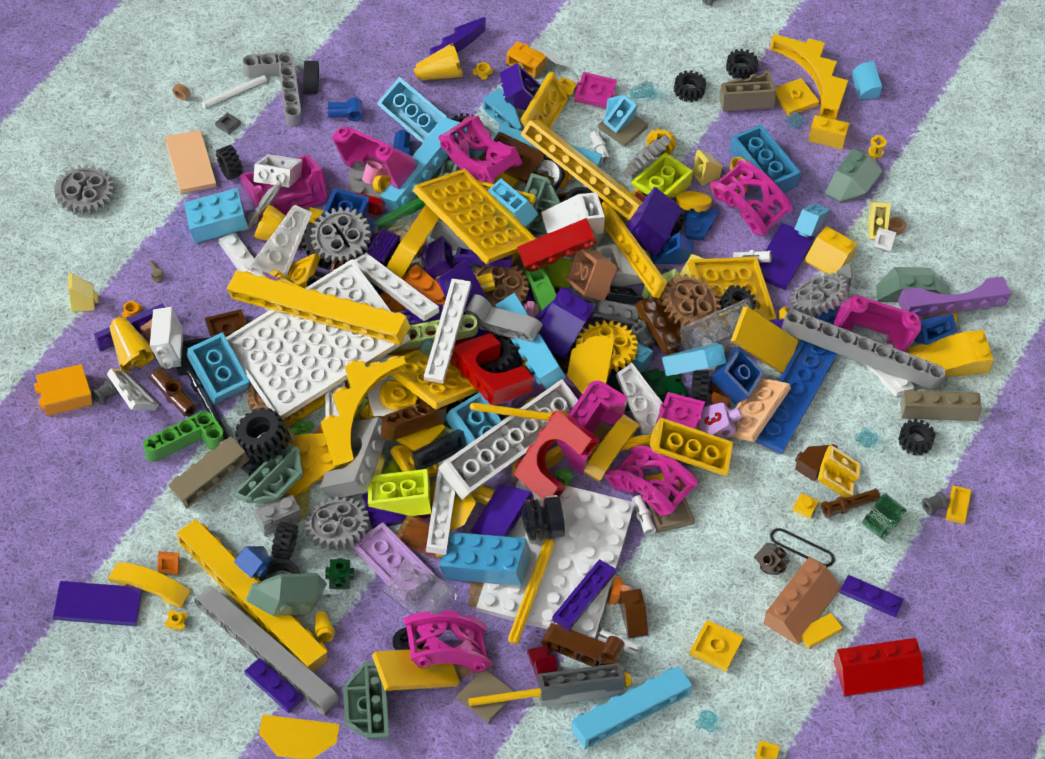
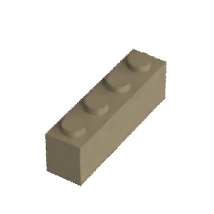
M904 390L900 401L902 419L978 421L982 410L980 393Z
M230 436L228 439L220 442L219 446L214 450L206 453L196 464H192L182 475L175 477L168 486L182 505L188 509L247 463L249 458L241 446Z

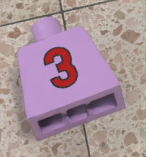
M725 403L704 407L701 421L698 423L699 429L702 432L727 439L736 433L734 422L742 419L743 414L739 407L730 411Z

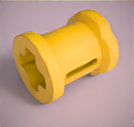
M876 135L871 138V147L868 150V154L875 158H881L884 155L883 148L886 146L887 141L883 136Z

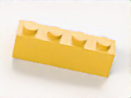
M660 418L652 428L649 445L653 452L723 476L728 475L733 442L664 418Z

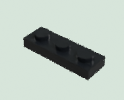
M457 429L413 451L412 456L415 470L427 469L466 447L464 432Z

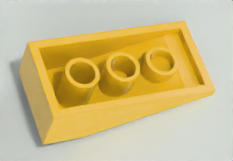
M984 330L966 331L939 339L927 345L920 344L907 349L908 354L943 367L946 372L945 377L989 373L994 361Z

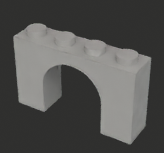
M379 417L353 422L351 449L352 451L361 450L354 461L348 466L325 472L320 489L331 499H335L336 496L341 498L367 492L386 439L382 438L380 434L383 421Z

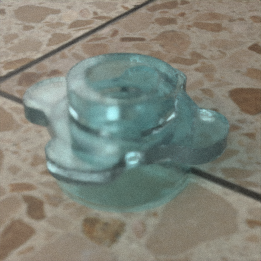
M794 111L792 115L785 118V121L791 128L798 129L802 126V123H806V118Z
M431 338L422 340L421 345L417 347L418 351H422L424 355H430L434 340Z
M864 427L859 434L855 435V440L861 446L869 448L874 441L878 440V436L869 431V428Z
M709 710L699 711V718L695 722L696 728H703L708 732H713L718 716Z

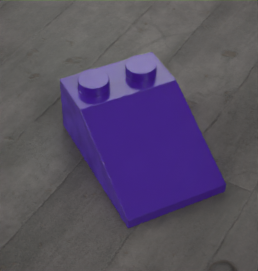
M516 63L500 72V84L504 91V100L515 108L526 111L541 84Z
M654 186L628 221L626 227L641 247L649 253L657 255L668 240L682 208Z
M562 287L541 322L542 327L539 333L550 351L558 357L565 359L592 316L594 306Z

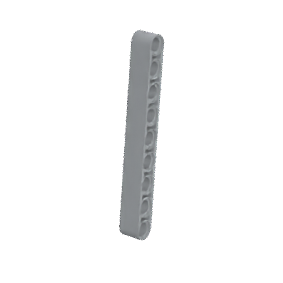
M790 310L785 315L782 330L798 339L932 390L938 389L945 377V369L940 365L796 310Z
M209 586L194 599L196 606L255 658L262 659L303 696V699L320 714H325L339 701L338 695L331 687L214 587Z

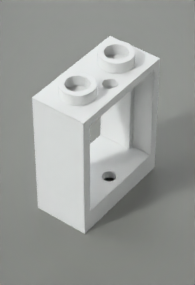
M267 154L255 164L254 182L275 185L280 181L282 183L281 186L290 187L301 178L302 159Z
M172 307L154 309L150 347L161 367L164 369L180 367L184 329Z

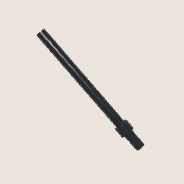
M193 369L187 370L186 374L191 381V387L194 392L198 393L206 410L214 416L221 426L224 440L228 439L230 435L206 394L200 379H198Z

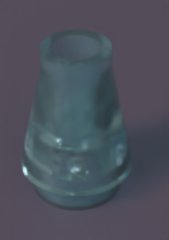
M645 81L628 89L631 99L651 98L652 95H655L652 81Z

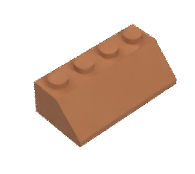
M809 556L766 611L764 625L799 645L803 638L802 635L809 625L819 619L841 590L840 585L825 565Z

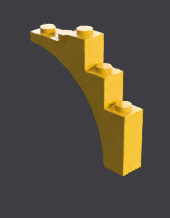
M773 34L770 50L794 60L809 73L817 85L820 94L821 107L819 115L836 119L846 92L848 80L833 76L837 61L822 58L825 43L808 38L806 43Z
M393 356L383 363L379 361L369 364V367L365 366L364 360H353L345 366V373L350 388L343 387L337 389L336 393H333V401L338 416L330 415L321 421V428L335 470L344 468L354 461L351 449V430L360 404L379 382L391 374L406 369L404 356L400 358L399 356Z

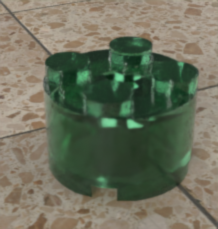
M885 493L873 505L869 515L865 516L861 524L880 539L885 540L891 533L892 528H896L901 522L907 509Z

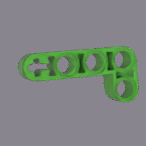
M199 412L146 438L143 442L145 458L151 462L158 461L201 439L209 449L214 450L224 440L223 430L210 412Z

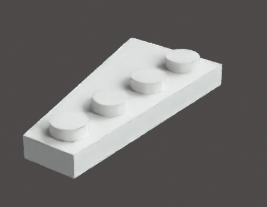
M294 205L252 261L250 267L265 274H269L272 270L276 269L282 272L286 279L312 212Z
M633 363L619 371L616 374V378L624 395L628 397V405L635 421L640 424L639 430L641 434H650L659 416L660 405L663 403Z

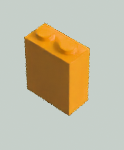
M82 364L36 375L37 383H34L36 395L40 394L41 396L38 402L40 409L45 410L46 416L92 405L91 393Z

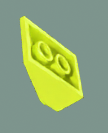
M664 153L631 182V185L646 195L655 186L671 199L676 197L678 193L684 192L691 185L693 170L669 154Z
M422 469L373 475L368 487L369 507L409 516L431 514V485L428 470Z

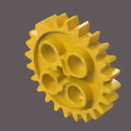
M603 320L601 325L596 322V326L589 324V330L583 328V333H580L578 339H576V347L594 336L614 338L608 371L610 373L611 369L614 368L618 372V367L624 369L625 363L630 365L631 360H635L638 341H636V335H633L632 330L627 331V326L621 328L620 322L617 325H613L612 320L610 324Z

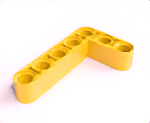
M427 205L424 206L400 242L386 267L400 278L406 273L417 252L439 219Z

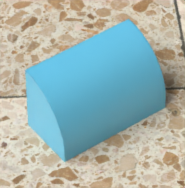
M874 61L865 62L857 66L851 75L859 100L879 98L882 85Z

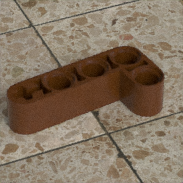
M418 397L416 405L389 413L383 417L381 437L392 441L441 425L445 422L448 405L435 410Z
M551 623L548 626L541 641V644L543 646L547 645L549 650L591 667L620 663L625 647L623 640L616 636H608L606 642L603 643L571 629L569 631L555 623Z

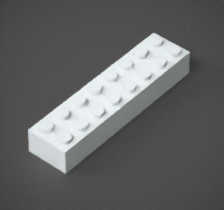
M561 379L520 409L546 413L561 410L569 414L578 399L563 379ZM509 416L447 459L438 469L461 500H463L525 456L528 447L537 440L539 431L546 427L549 421Z

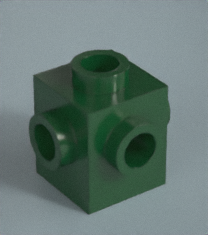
M343 558L330 559V567L325 569V579H329V589H350V580H354V568H351L350 560Z

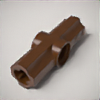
M163 367L153 370L150 380L165 395L167 402L173 404L184 417L193 415L198 409V405L182 388L181 382L174 379Z

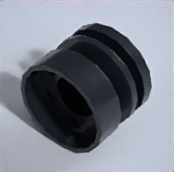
M558 495L544 497L543 506H540L538 499L534 498L533 508L529 499L523 501V525L530 542L536 541V532L539 540H543L544 530H547L551 539L565 536L563 510Z

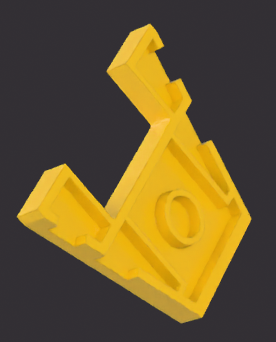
M323 433L294 435L295 439L290 445L298 447L300 450L303 477L286 492L287 496L292 494L294 499H296V496L300 493L310 490L313 484L318 481L321 482L325 472L335 470Z

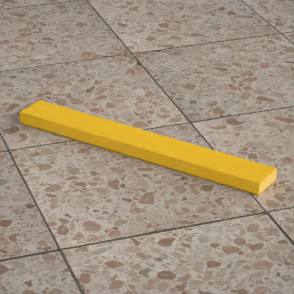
M603 201L601 207L605 216L604 229L653 297L660 298L667 285V281L612 206Z

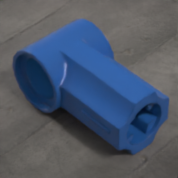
M350 98L347 102H328V118L347 117L350 121L361 120L363 117L362 100Z
M406 130L395 132L393 147L410 155V133Z

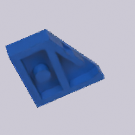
M692 208L688 211L685 210V237L689 240H704L708 230L711 229L715 219L718 218L720 209H709L702 212H696Z

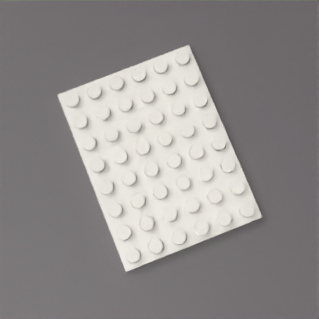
M353 259L305 288L308 290L315 289L323 294H333L341 299L348 298L360 304L366 303L371 307L384 308L391 312ZM269 310L226 337L246 376L268 408L278 412L282 420L347 380L345 366L348 365V362L364 360L365 366L368 367L369 364L376 362L411 340L409 335L406 334L402 344L397 345L274 310Z
M518 479L516 488L531 491L534 495L530 501L532 508L534 498H537L540 506H543V500ZM564 485L566 489L559 498L564 516L565 536L551 539L547 530H544L543 540H539L536 532V541L530 542L524 529L521 515L509 537L526 538L531 549L522 586L484 583L476 611L514 621L545 539H550L555 542V546L526 622L527 625L547 630L551 623H555L552 621V616L599 559L617 568L635 502ZM613 578L571 630L596 639Z

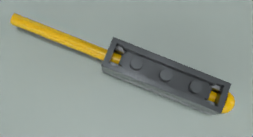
M578 290L574 293L577 297L594 306L593 317L631 325L644 321L635 304L607 301L606 299L605 301L586 297ZM706 326L704 330L699 327L698 330L710 333L711 327Z
M620 663L538 674V688L468 698L469 706L534 697L540 698L541 706H550L614 697L616 695L621 696L624 694V687L627 688L631 685L632 677L629 673L622 672Z

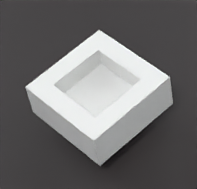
M879 228L873 246L891 251L896 232Z

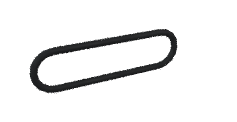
M776 528L770 534V539L773 543L801 557L808 559V556L774 540L773 534L776 531H782L828 553L832 560L828 564H823L826 567L834 563L835 558L832 552L785 529Z

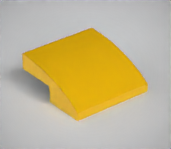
M830 445L824 455L818 481L844 498L853 496L854 482L860 477L861 464Z

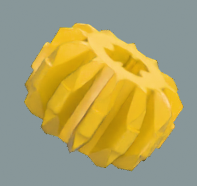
M659 128L656 131L651 130L650 134L646 137V147L655 139L659 140L666 134L671 142L665 146L666 150L660 155L664 153L671 155L676 147L675 135H672V131H666L665 128L663 130Z

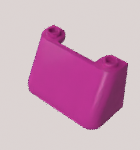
M341 127L332 136L345 165L352 168L353 163L360 161L364 164L369 158L384 164L391 177V186L397 189L402 186L417 167L413 156L350 127Z
M309 155L297 158L302 159L301 178L290 187L280 186L277 196L270 204L285 215L288 214L294 205L308 209L324 203L327 199L323 170ZM254 172L241 174L242 185L254 209H256L262 197L274 185L254 182ZM265 209L263 210L262 214L259 215V217H260L261 219H262L263 216H264L263 213H264Z
M856 295L847 299L837 307L835 312V326L852 331L854 325L885 334L887 335L886 342H892L895 349L906 352L921 331V319L918 315Z
M593 381L588 385L569 414L593 433L600 421L607 425H615L624 415L628 397L602 381ZM562 440L556 441L570 466L583 475L589 462V456L578 454Z

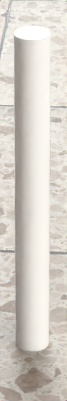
M262 75L202 102L204 108H208L266 82L267 78L265 75Z

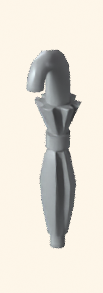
M280 181L265 193L255 211L247 215L249 229L254 223H258L259 215L274 201L282 185ZM245 229V230H242V231H239V232H242V233H243V232L248 231L249 229Z

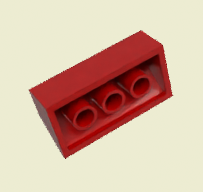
M584 218L517 246L526 270L534 272L541 269V266L558 262L562 257H571L581 249H590L597 241L587 218Z
M916 638L837 649L833 660L844 697L924 684L922 654Z

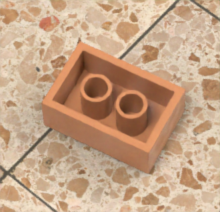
M581 249L574 255L566 281L582 295L605 301L610 292L612 279L616 276L617 266L596 250Z

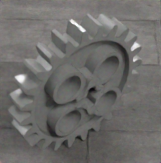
M665 134L661 139H655L649 146L641 149L636 154V157L627 164L628 167L622 174L628 179L633 174L637 175L645 167L650 166L657 160L656 157L666 150L665 146L671 142L669 137Z
M88 164L84 168L78 165L76 170L71 167V172L65 170V175H59L60 180H56L54 193L57 203L61 204L62 209L66 207L67 212L73 210L74 214L81 211V215H84L85 211H87L91 215V210L98 213V208L105 209L104 204L109 205L110 200L113 199V194H115L112 176H108L107 171L102 172L101 167L96 170L95 165L91 168H88Z
M339 207L338 212L332 208L331 214L325 211L326 217L319 216L320 222L315 221L316 228H311L313 233L310 235L311 244L315 247V253H319L321 259L325 257L326 262L332 259L334 265L337 260L340 261L341 265H343L344 260H347V262L350 261V258L355 260L357 258L356 255H363L362 249L368 250L367 244H371L369 237H372L367 218H364L362 213L357 215L356 209L350 212L349 207L345 211L342 210V207ZM333 224H336L341 235L345 237L347 244L350 246L349 248L346 247L341 236L337 234Z
M826 272L823 276L818 274L816 278L811 276V280L805 279L804 284L799 283V288H794L795 292L791 293L792 297L789 299L793 310L806 315L811 314L813 317L815 313L821 315L823 311L828 313V309L834 310L835 305L840 306V301H845V297L849 296L848 292L850 289L844 276L840 274L835 275L834 272L828 275Z
M336 496L334 501H331L330 498H327V503L320 501L321 506L314 505V511L309 510V516H305L306 522H304L309 541H313L314 546L320 544L321 549L328 546V551L333 547L336 548V551H339L341 546L346 550L348 544L354 547V541L361 542V537H366L365 531H369L368 525H370V520L365 506H361L359 501L354 503L353 498L346 501L345 496L342 500H339Z

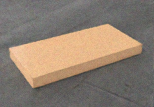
M197 130L165 136L180 193L216 187L215 177L201 131Z
M761 378L751 396L739 402L736 408H740L743 418L734 422L736 433L730 437L755 442L791 389L790 384Z

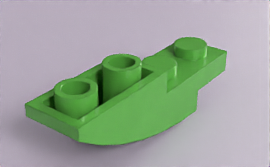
M525 266L520 267L521 270H524L523 275H527V281L529 282L534 300L538 304L540 311H542L555 299L556 293L543 266L534 272H528Z

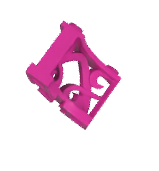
M479 116L466 117L461 123L438 136L442 149L447 152L453 162L460 169L465 168L475 179L481 182L493 183L496 176L511 166L522 164L516 147L505 145L499 141L497 143L490 138L491 134L485 128ZM464 127L467 128L466 133L462 131ZM457 133L460 137L456 136L454 140L452 135ZM468 146L475 150L485 151L487 161L472 160L469 157Z
M740 159L737 161L738 165L718 182L713 181L709 186L717 200L726 203L731 208L735 206L742 212L740 216L747 223L752 233L765 236L774 224L793 210L791 200L788 196L784 195L781 189L764 172L755 167L750 161L746 162ZM744 186L761 187L763 203L757 200L746 201L744 199ZM773 202H776L780 208V210L776 214H773L768 209L769 207L771 210H776L777 207L773 204ZM752 206H757V211H755L752 208ZM767 215L770 219L764 223L763 221Z
M644 445L631 447L630 450L632 452L614 470H608L604 474L614 490H623L630 493L636 491L643 495L642 499L653 507L660 516L672 514L676 509L675 507L699 484L695 479V475L673 458L653 452L651 447ZM660 467L664 481L658 479L645 481L641 469ZM680 483L684 486L681 492L675 489L680 488ZM670 493L675 496L671 502L669 501Z
M442 610V614H430V611L404 617L411 652L410 658L418 668L447 663L461 665L473 672H479L492 666V661L487 658L483 633L487 632L486 625L472 615L467 617L461 616L458 611ZM445 630H452L464 642L452 648L439 640L438 637ZM415 633H418L421 638L416 640ZM427 642L422 651L418 652L417 645Z

